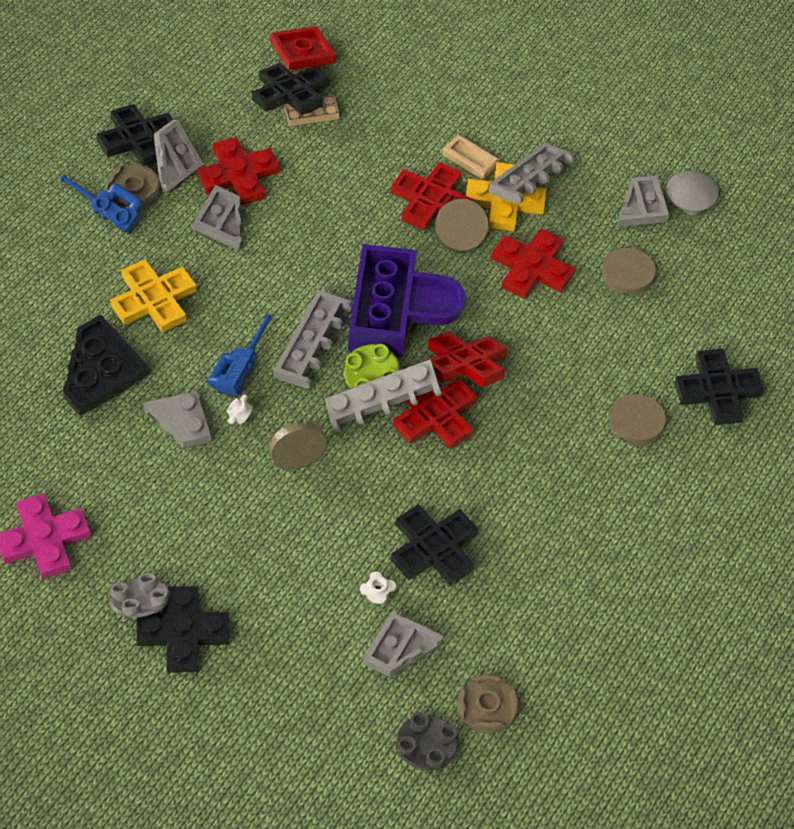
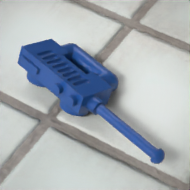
M62 175L60 178L62 182L67 183L90 199L94 213L98 214L99 212L102 214L100 217L103 219L108 218L124 232L130 234L142 217L138 212L143 206V201L118 183L113 184L108 192L102 189L98 196H93L67 178V175ZM117 196L130 204V206H127L125 209L115 204L118 200L116 199Z
M270 314L264 316V321L247 349L235 348L233 353L221 355L208 379L209 386L215 387L218 393L235 396L243 391V384L247 376L255 369V362L258 358L255 353V347L269 321L272 320Z

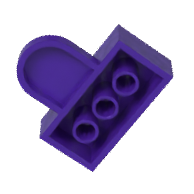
M362 244L349 326L348 350L354 351L368 344H384L395 356L403 357L408 322L446 325L456 321L465 309L466 293L464 288L458 281L445 275L415 272L417 250Z

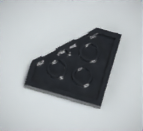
M100 314L77 328L76 342L68 366L69 372L64 383L63 397L76 413L81 416L148 376L150 369Z

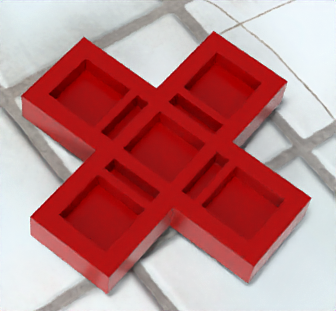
M237 137L213 143L212 151L218 163L197 169V177L206 195L210 194L216 185L223 189L232 188L234 194L240 198V206L265 199V190L259 179L280 173V165L271 148L246 155Z
M438 162L426 179L403 169L391 185L392 194L410 201L402 213L401 221L425 231L446 203L455 199L473 201L474 199L454 191L462 179V171Z
M543 229L539 230L529 245L504 235L491 255L492 260L511 268L502 281L501 288L523 299H526L537 282L562 293L575 274L574 267L555 259L563 248L564 239Z
M447 332L429 339L428 349L437 356L428 360L432 361L437 378L442 383L466 375L476 384L486 387L504 379L505 369L495 362L506 358L507 348L491 337L487 336L467 344L453 333Z
M460 378L441 389L442 395L438 397L433 390L416 396L418 400L416 405H412L410 399L405 401L411 408L393 419V427L409 444L414 443L433 431L451 450L473 436V428L459 414L476 404L477 396Z

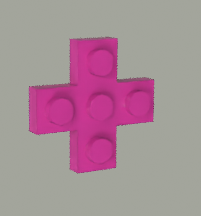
M44 494L16 502L23 526L0 533V552L4 564L34 556L42 579L71 571L64 546L91 538L82 509L52 516Z

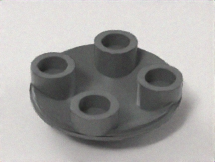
M416 712L411 716V719L400 727L396 736V748L401 758L414 768L420 770L440 769L448 765L456 756L459 744L458 732L454 725L439 717Z

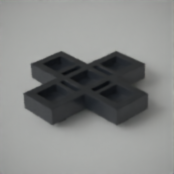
M278 63L259 71V80L266 86L251 91L252 101L265 112L288 103L301 115L310 113L323 107V97L317 92L330 86V77L316 66L293 74L284 65Z
M135 104L111 110L110 118L116 128L97 133V142L106 156L111 157L132 150L142 166L156 163L154 133L173 120L171 115L165 113L144 119Z
M724 348L697 351L695 359L700 374L681 375L675 378L674 383L680 404L708 402L714 425L742 422L744 415L739 399L762 397L764 393L758 368L730 370Z
M419 504L396 518L395 525L410 542L391 553L390 560L408 580L432 565L451 586L474 570V563L459 547L477 536L478 528L461 509L439 523H436Z
M198 586L168 587L170 591L168 613H154L148 616L137 617V646H167V673L198 672V645H229V612L199 613Z

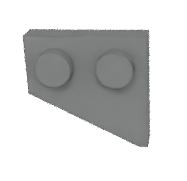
M215 185L195 218L192 229L239 250L242 241L240 237L239 196Z

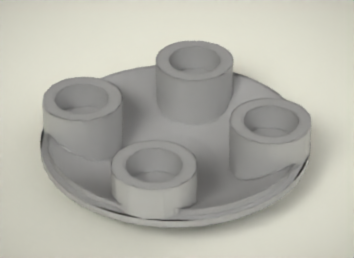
M683 171L669 179L665 196L675 206L685 210L688 215L697 216L701 211L709 209L716 203L719 193L717 185L707 175L696 171Z
M143 573L138 579L113 584L110 588L109 602L111 608L120 615L143 617L154 614L164 608L169 602L170 591L165 584L156 580L154 574Z

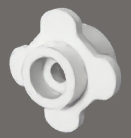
M244 394L240 400L234 399L229 405L227 413L230 416L228 420L230 425L234 422L242 424L249 417L253 406L246 402L247 395Z
M372 572L368 582L361 585L360 592L369 601L383 604L389 598L390 592L395 591L396 584L393 580L383 578L380 572Z

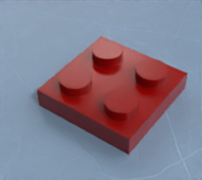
M317 26L274 32L270 35L271 44L288 70H299L301 68L323 66L336 62V53Z

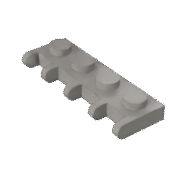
M543 143L492 181L489 186V193L498 196L502 200L520 204L524 200L522 193L533 194L536 191L535 183L546 184L550 180L548 173H560L563 170L562 163L572 164L575 161V156L568 151L548 143Z
M317 290L273 370V377L308 389L312 384V381L305 377L308 369H320L322 362L316 359L315 356L320 347L324 349L331 348L333 342L326 338L331 327L341 329L344 322L337 318V315L341 309L350 311L353 303L350 300Z
M427 360L325 398L334 433L338 434L341 433V424L357 419L358 424L362 425L365 424L363 417L365 415L382 409L385 415L392 414L390 409L392 405L410 399L412 405L418 404L416 396L434 390L435 395L438 397L442 395V391L431 360Z

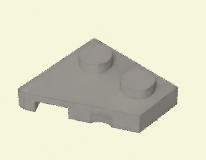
M178 119L172 120L154 133L160 188L162 192H168L204 163Z
M657 175L631 178L618 218V227L668 222L669 213Z
M197 391L143 403L144 412L148 416L151 414L159 422L160 427L166 433L171 434L183 449L211 442V434Z
M391 612L365 654L363 664L391 677L441 646L444 636Z

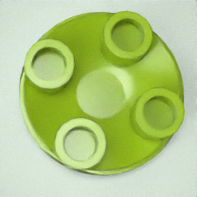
M368 344L357 348L346 357L344 377L347 385L352 389L400 371V366L396 356L384 344Z

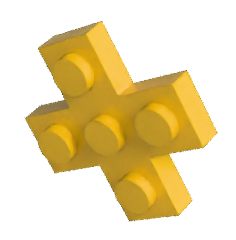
M497 162L495 179L515 164ZM468 179L466 196L474 199L473 202L477 203L480 207L491 208L489 229L515 232L517 212L542 215L544 213L546 188L536 187V191L533 194L522 193L524 200L520 204H515L489 193V186L492 181Z
M145 259L121 270L122 278L131 290L111 299L110 302L112 309L124 325L149 314L163 333L186 322V314L176 301L197 292L195 282L183 266L161 277L156 275Z

